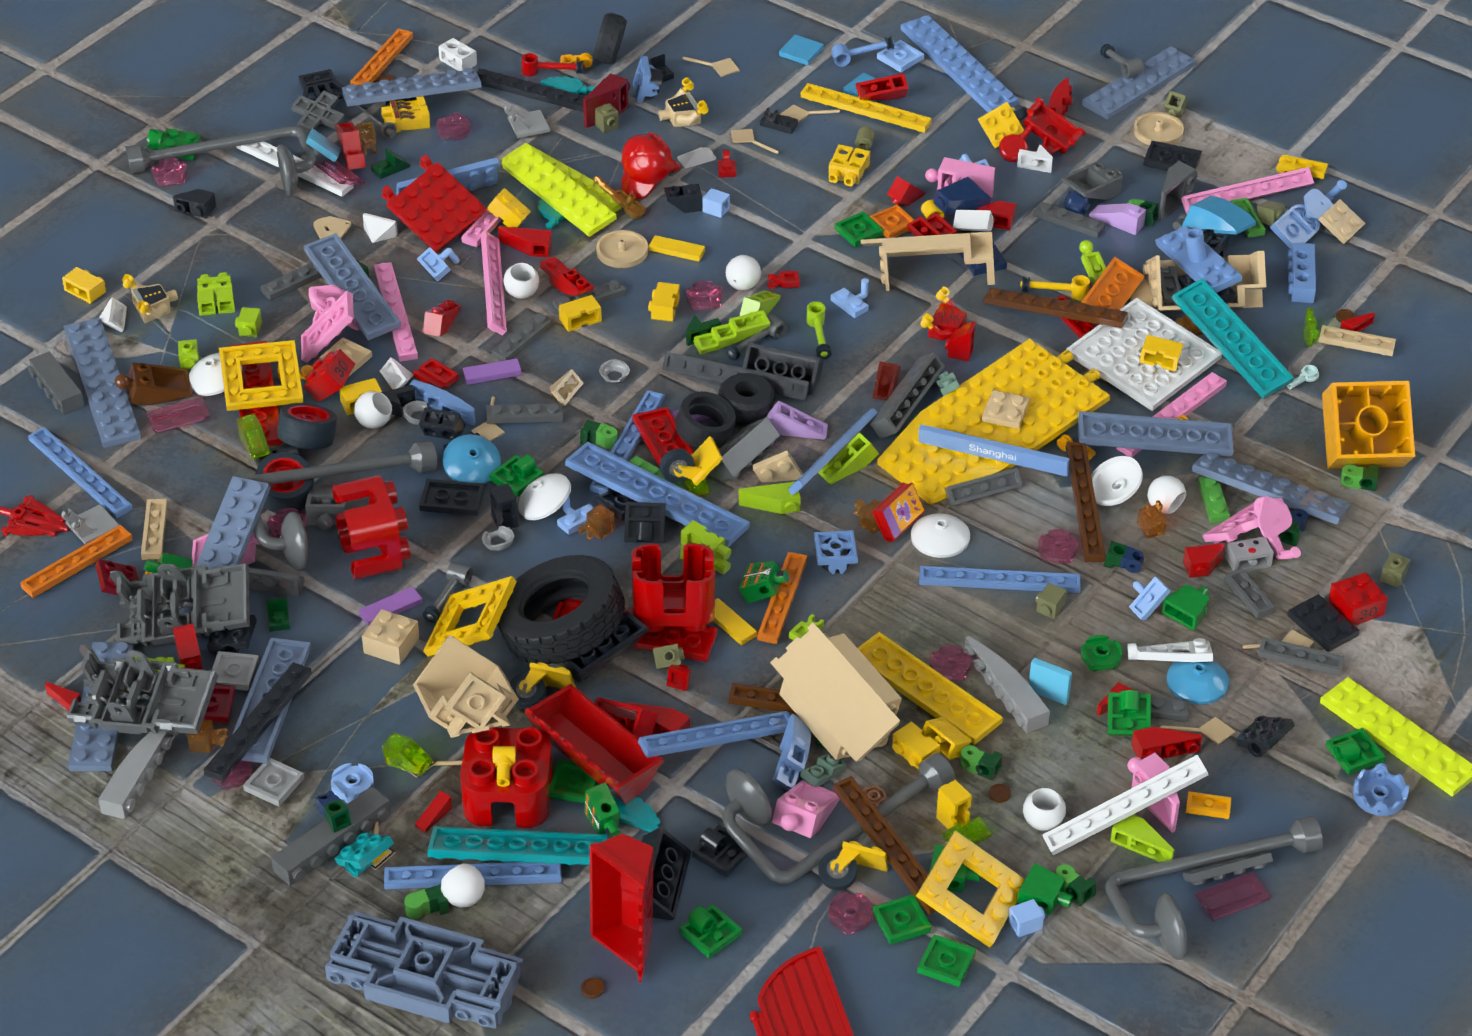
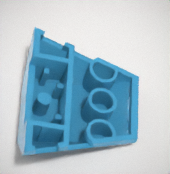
M1211 195L1191 205L1181 227L1198 228L1202 231L1213 229L1214 233L1237 235L1256 225V220L1237 205Z

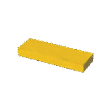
M655 235L649 244V251L699 262L705 252V246Z
M719 598L715 599V618L713 622L741 646L757 637V631Z

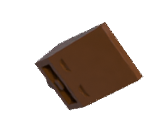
M132 362L128 376L120 374L115 378V385L119 389H126L128 387L131 404L150 406L192 396L189 374L185 368Z

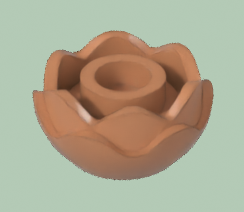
M876 785L863 789L875 807L887 800L885 791Z

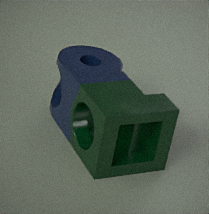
M1295 509L1290 513L1292 516L1291 526L1278 535L1280 541L1294 547L1299 543L1301 532L1305 530L1308 519L1307 512L1301 509Z
M1111 541L1103 566L1111 568L1114 565L1125 568L1131 573H1137L1142 568L1144 554L1135 548Z
M328 791L324 795L315 798L318 811L329 822L330 828L334 833L352 825L348 807L333 791Z

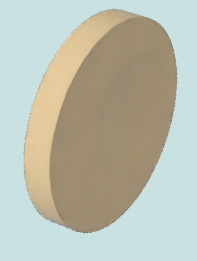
M1149 112L1139 116L1134 123V135L1139 141L1150 145L1151 141L1174 145L1183 137V123L1177 117L1168 113Z
M617 230L603 235L598 240L596 253L598 259L607 266L630 268L642 263L646 259L648 243L642 235L636 232Z

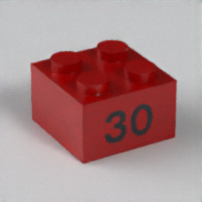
M341 349L335 352L331 351L324 359L315 361L312 365L313 370L305 378L306 382L303 388L320 402L343 388L355 363Z
M1364 572L1331 583L1328 601L1353 625H1357L1384 616L1388 598L1371 577Z

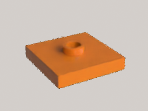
M898 205L869 216L884 229V236L887 238H894L908 232L907 224L914 220Z

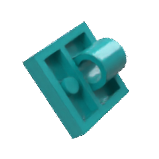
M362 833L356 838L354 843L344 847L334 859L339 866H345L352 876L358 877L372 865L373 860L394 843L390 836Z

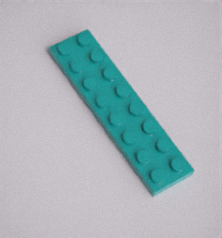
M1203 278L1173 295V301L1262 399L1267 398L1294 381V377Z
M434 826L428 846V857L436 859L455 858L458 860L476 859L480 861L497 860L502 862L518 861L524 863L539 862L545 864L560 863L590 866L589 845L607 840L608 835Z

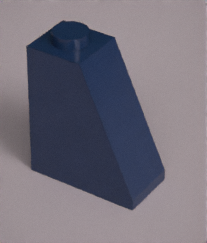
M965 177L939 189L933 203L945 214L956 213V210H977L979 207L988 205L991 197L969 177Z

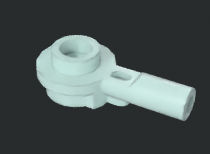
M1314 365L1304 366L1300 375L1287 385V388L1291 390L1304 381H1316L1319 378L1317 367Z

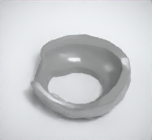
M618 359L604 362L599 369L601 377L610 383L624 381L630 372L629 366ZM614 371L622 374L619 380H610L607 375Z
M412 401L403 407V414L408 422L419 425L420 420L412 418L411 415L416 412H423L424 408H428L427 402Z
M499 526L498 530L491 533L485 531L482 541L492 551H504L511 546L515 536L511 529ZM499 536L506 540V542L492 545L491 539Z

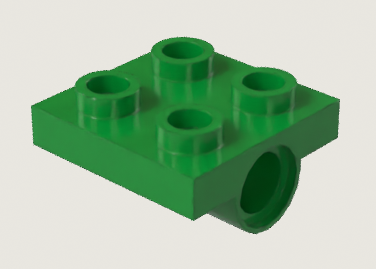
M525 454L523 457L515 455L489 474L490 480L498 486L508 483L516 497H519L530 483L544 476V472L536 467L535 460L528 454Z
M1133 690L1108 693L1107 735L1133 736V731L1151 727V694H1139L1138 691Z
M1363 728L1326 740V748L1348 775L1385 762L1386 756Z
M712 903L707 908L703 906L694 908L689 915L688 921L679 927V933L710 959L741 937L743 929Z

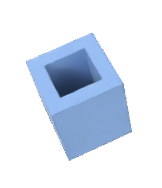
M711 188L702 197L703 212L722 218L730 208V194Z
M1034 899L1010 907L1008 922L1018 938L1042 930L1045 913L1042 907H1038Z

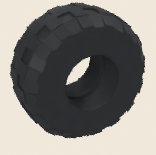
M614 13L604 15L593 57L597 61L606 64L616 62L627 20L623 16Z
M737 373L728 377L720 385L718 395L732 405L737 424L748 425L767 417V414L774 407V388L764 377L762 378L757 374Z

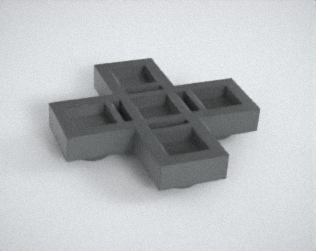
M323 91L316 101L300 95L291 106L292 111L303 115L298 121L297 127L304 129L308 133L312 128L316 130L320 124L336 130L335 124H341L344 120L343 113L333 110L339 102L338 97L326 91Z

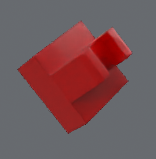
M671 664L668 668L666 686L686 691L689 688L691 673L688 666Z

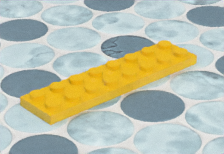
M878 632L858 647L859 651L892 688L935 718L944 717L948 722L950 721V724L956 726V729L962 731V734L965 733L968 739L971 738L972 744H977L1003 723L1001 715L882 633Z

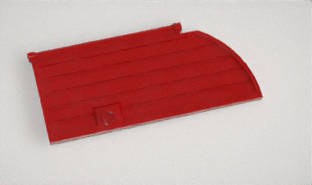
M821 946L799 953L780 965L766 980L757 1000L760 1013L752 1011L749 1014L757 1036H854Z

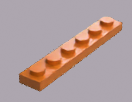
M398 28L354 76L350 84L362 85L365 82L373 83L413 39V32Z
M118 525L21 581V588L34 598L98 561V559L133 540L132 534L123 526Z
M793 552L787 553L781 571H788L789 581L781 583L778 593L771 597L757 634L758 641L778 643L807 563V555Z

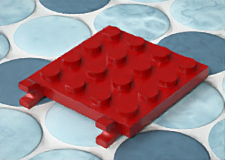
M425 154L420 158L422 162L419 165L426 172L396 196L388 185L382 189L384 193L381 196L388 201L386 207L437 254L487 212V208L438 162L433 165L431 159Z

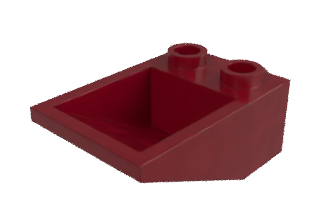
M610 73L583 99L584 127L588 128L595 125V108L610 103L618 111V116L628 108V91L631 88L628 79Z

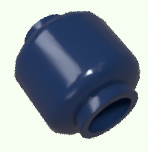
M1075 190L1073 192L1069 191L1063 202L1066 210L1077 214L1086 213L1091 205L1088 203L1089 198L1084 197Z

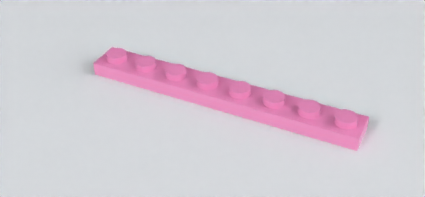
M1307 167L1186 195L1181 200L1187 214L1191 205L1211 195L1229 202L1230 200L1241 198L1251 200L1311 186L1314 184L1310 169Z
M484 231L481 234L487 323L491 331L503 335L507 328L500 243L498 238Z
M392 263L375 264L374 272L380 293L401 321V327L391 331L399 361L418 359V353Z
M1211 372L1153 417L1175 419L1180 415L1188 416L1226 387L1227 380ZM1116 447L1118 451L1131 458L1143 450Z

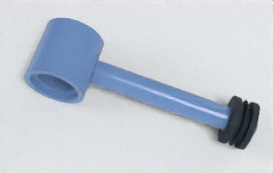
M889 36V38L885 37V41L850 50L845 44L840 43L833 46L831 52L835 64L839 67H844L850 63V56L887 47V50L889 48L894 49L895 42L892 36Z

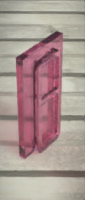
M323 160V162H316L315 164L317 168L339 184L364 185L365 183L360 177L337 161Z
M202 397L146 412L155 433L210 418Z
M1253 872L1195 893L1196 898L1213 921L1271 899V896Z

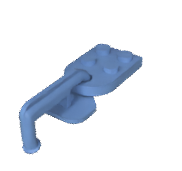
M1339 180L1337 185L1326 195L1318 189H1311L1304 195L1305 205L1297 204L1292 206L1270 229L1290 249H1292L1293 242L1306 243L1319 230L1320 222L1318 219L1334 205L1331 200L1342 190L1346 189L1347 183L1344 180Z

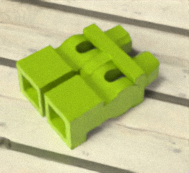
M226 272L219 273L217 277L203 274L197 279L199 316L216 314L215 306H218L219 314L235 312L230 275Z
M694 520L681 530V559H683V547L685 544H703L710 547L714 552L715 572L718 571L724 575L730 569L731 563L726 560L731 555V549L725 546V538L721 536L718 538L716 534L707 532L705 526Z

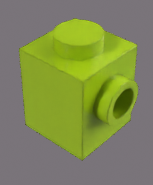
M242 307L239 317H236L235 327L238 328L239 336H258L262 324L260 309Z
M197 339L178 341L180 368L192 369L199 361Z

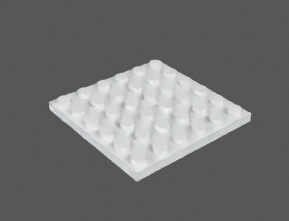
M1135 298L1120 309L1121 311L1128 312L1129 317L1123 328L1099 324L1066 348V350L1071 351L1075 361L1089 370L1095 368V371L1098 370L1102 379L1151 411L1222 358V353L1218 349L1138 298ZM1147 334L1183 343L1182 354L1176 372L1161 368L1162 365L1154 364L1152 366L1139 362Z

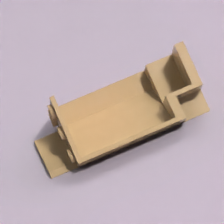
M992 232L861 240L862 246L882 245L879 246V256L882 259L880 260L881 271L884 272L881 273L882 284L886 285V291H890L889 257L963 252L965 264L986 263L987 284L995 285Z
M1256 251L1250 255H1229L1224 257L1223 259L1242 275L1241 282L1230 286L1236 293V300L1226 302V304L1231 309L1263 307L1262 289L1266 288L1264 251ZM1160 255L1154 256L1143 264V274L1146 275V279H1143L1130 297V301L1138 298L1158 312L1182 311L1176 303L1164 304L1161 293L1160 267L1165 269L1169 266H1175L1177 277L1187 273L1173 260H1160Z
M813 622L807 627L808 632L801 639L797 637L786 647L787 652L782 657H775L770 662L784 678L779 694L835 760L851 756L857 762L862 760L873 748L886 745L890 732L899 725L900 719L896 714L902 698L844 633L828 637Z
M452 635L448 636L413 684L428 717L446 728L451 738L468 732L476 733L490 730L489 728L511 725L506 716L519 700L500 666Z

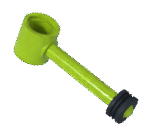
M811 302L807 305L806 322L809 326L815 327L819 345L816 348L817 357L825 360L832 355L830 346L825 342L822 325L825 323V305L821 302Z

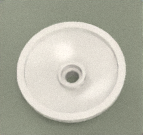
M219 353L204 357L191 369L189 380L194 393L202 396H211L224 392Z
M1128 456L1114 457L1106 460L1093 471L1091 476L1096 503L1102 506H1113L1128 500L1134 495L1143 478L1142 468L1135 459Z
M553 473L534 480L520 496L518 503L519 513L527 520H539L553 514L565 503L570 494L571 483L568 478L562 474Z
M943 513L930 514L922 517L913 525L911 541L920 552L928 556L947 558L958 555L967 548L970 542V531L963 521L952 515Z

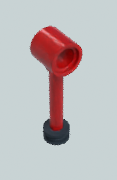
M526 53L521 57L522 74L528 77L537 75L538 69L576 70V73L581 72V74H583L585 69L584 60L582 62L577 60V63L538 62V56L533 53Z

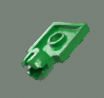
M169 128L165 132L150 129L147 135L149 145L146 146L148 149L159 150L200 142L201 135ZM195 154L179 156L176 158L193 161Z

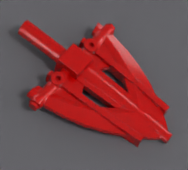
M33 495L25 496L24 503H20L19 507L15 506L14 509L0 506V514L11 517L8 520V526L3 527L1 530L4 536L15 534L28 536L49 535L55 537L56 533L69 531V527L65 525V520L62 516L57 515L48 506L35 500Z

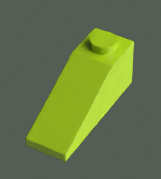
M764 290L744 297L740 316L764 310L767 316L780 300L781 295Z
M859 432L818 474L832 485L865 468L879 453Z
M795 482L738 489L739 506L778 514L800 512L801 497L799 490L794 495L788 491V488Z
M1133 814L1115 823L1112 827L1110 842L1158 862L1173 859L1174 849L1143 818Z

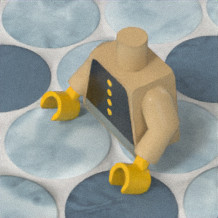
M686 77L682 81L684 87L680 88L675 96L666 100L665 110L658 112L661 121L669 119L674 127L701 124V113L706 114L709 111L704 100L697 104L690 92H687V90L691 91L694 89V83Z
M129 274L124 275L122 279L123 286L126 289L131 287L133 304L144 323L161 319L164 315L171 312L170 302L178 300L175 289L165 292L161 284L145 286L136 281L133 282V276Z

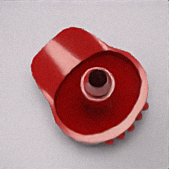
M648 132L647 134L635 135L627 140L622 150L624 173L621 189L628 195L634 194L636 196L635 199L643 200L649 196L655 186L668 173L680 171L681 165L672 159L671 150L665 144V141L662 140L661 136Z

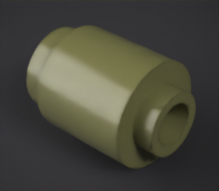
M864 126L858 130L855 140L856 148L863 150L871 148L874 132L870 127Z

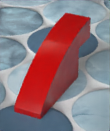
M352 122L335 124L342 155L348 170L366 167L358 129Z

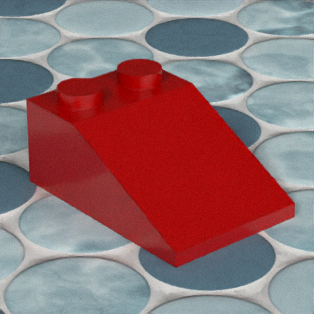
M597 696L595 704L637 738L652 735L658 717L657 713Z

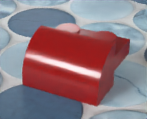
M937 213L926 219L920 216L907 224L908 231L914 236L957 234V231Z

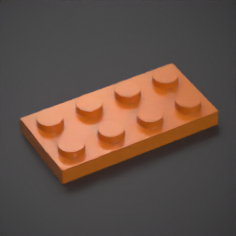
M1114 256L1081 303L1120 310L1145 276Z

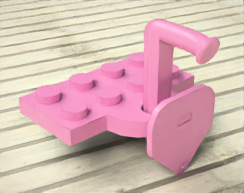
M336 285L309 288L311 308L316 312L312 325L301 335L302 361L308 363L312 358L317 357L318 353L324 347H327L330 341L335 336H338L346 325L356 331L360 330L353 320L354 303L352 293L345 292Z
M1259 497L1255 502L1202 535L1205 542L1214 541V543H1219L1224 540L1231 542L1238 538V534L1259 527L1262 535L1271 546L1275 558L1282 560L1299 558L1301 556V551L1298 547L1284 550L1278 537L1280 533L1288 529L1292 524V516L1282 498Z

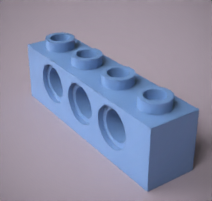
M1293 242L1292 249L1288 250V271H1291L1288 274V294H1291V302L1314 303L1316 292L1315 244Z

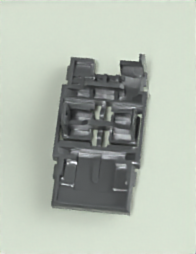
M247 563L219 566L211 569L206 565L179 569L173 564H162L157 568L158 573L143 575L140 581H129L122 572L110 571V578L117 585V594L121 597V608L129 607L131 610V615H129L131 624L123 626L121 623L117 624V644L120 642H125L128 645L141 643L145 647L149 646L150 641L153 645L174 644L173 628L192 623L197 638H201V633L208 637L210 633L225 630L226 628L231 630L250 626L249 566ZM164 599L167 605H164L162 608L158 609V605L163 604ZM186 606L193 608L191 615L189 613L179 614V609ZM171 610V615L165 616L163 612Z
M80 644L79 651L84 658L81 669L86 675L83 681L85 686H89L91 693H86L85 695L88 699L87 703L78 702L77 699H73L66 717L69 723H89L94 729H97L99 725L101 729L117 730L119 733L129 734L149 733L150 729L153 734H158V731L175 730L177 733L189 734L199 733L218 678L216 671L179 668L177 663L149 661L143 653L134 650L127 652V659L113 658L112 663L99 661L91 647ZM127 687L129 694L123 693L122 695H119V692L125 691V688ZM126 697L127 704H122L120 700ZM146 699L150 702L146 708L145 705H136L137 701Z

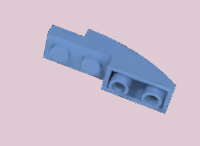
M794 714L790 715L779 748L782 753L772 780L773 783L786 791L795 786L799 772L805 768L811 741L810 729Z

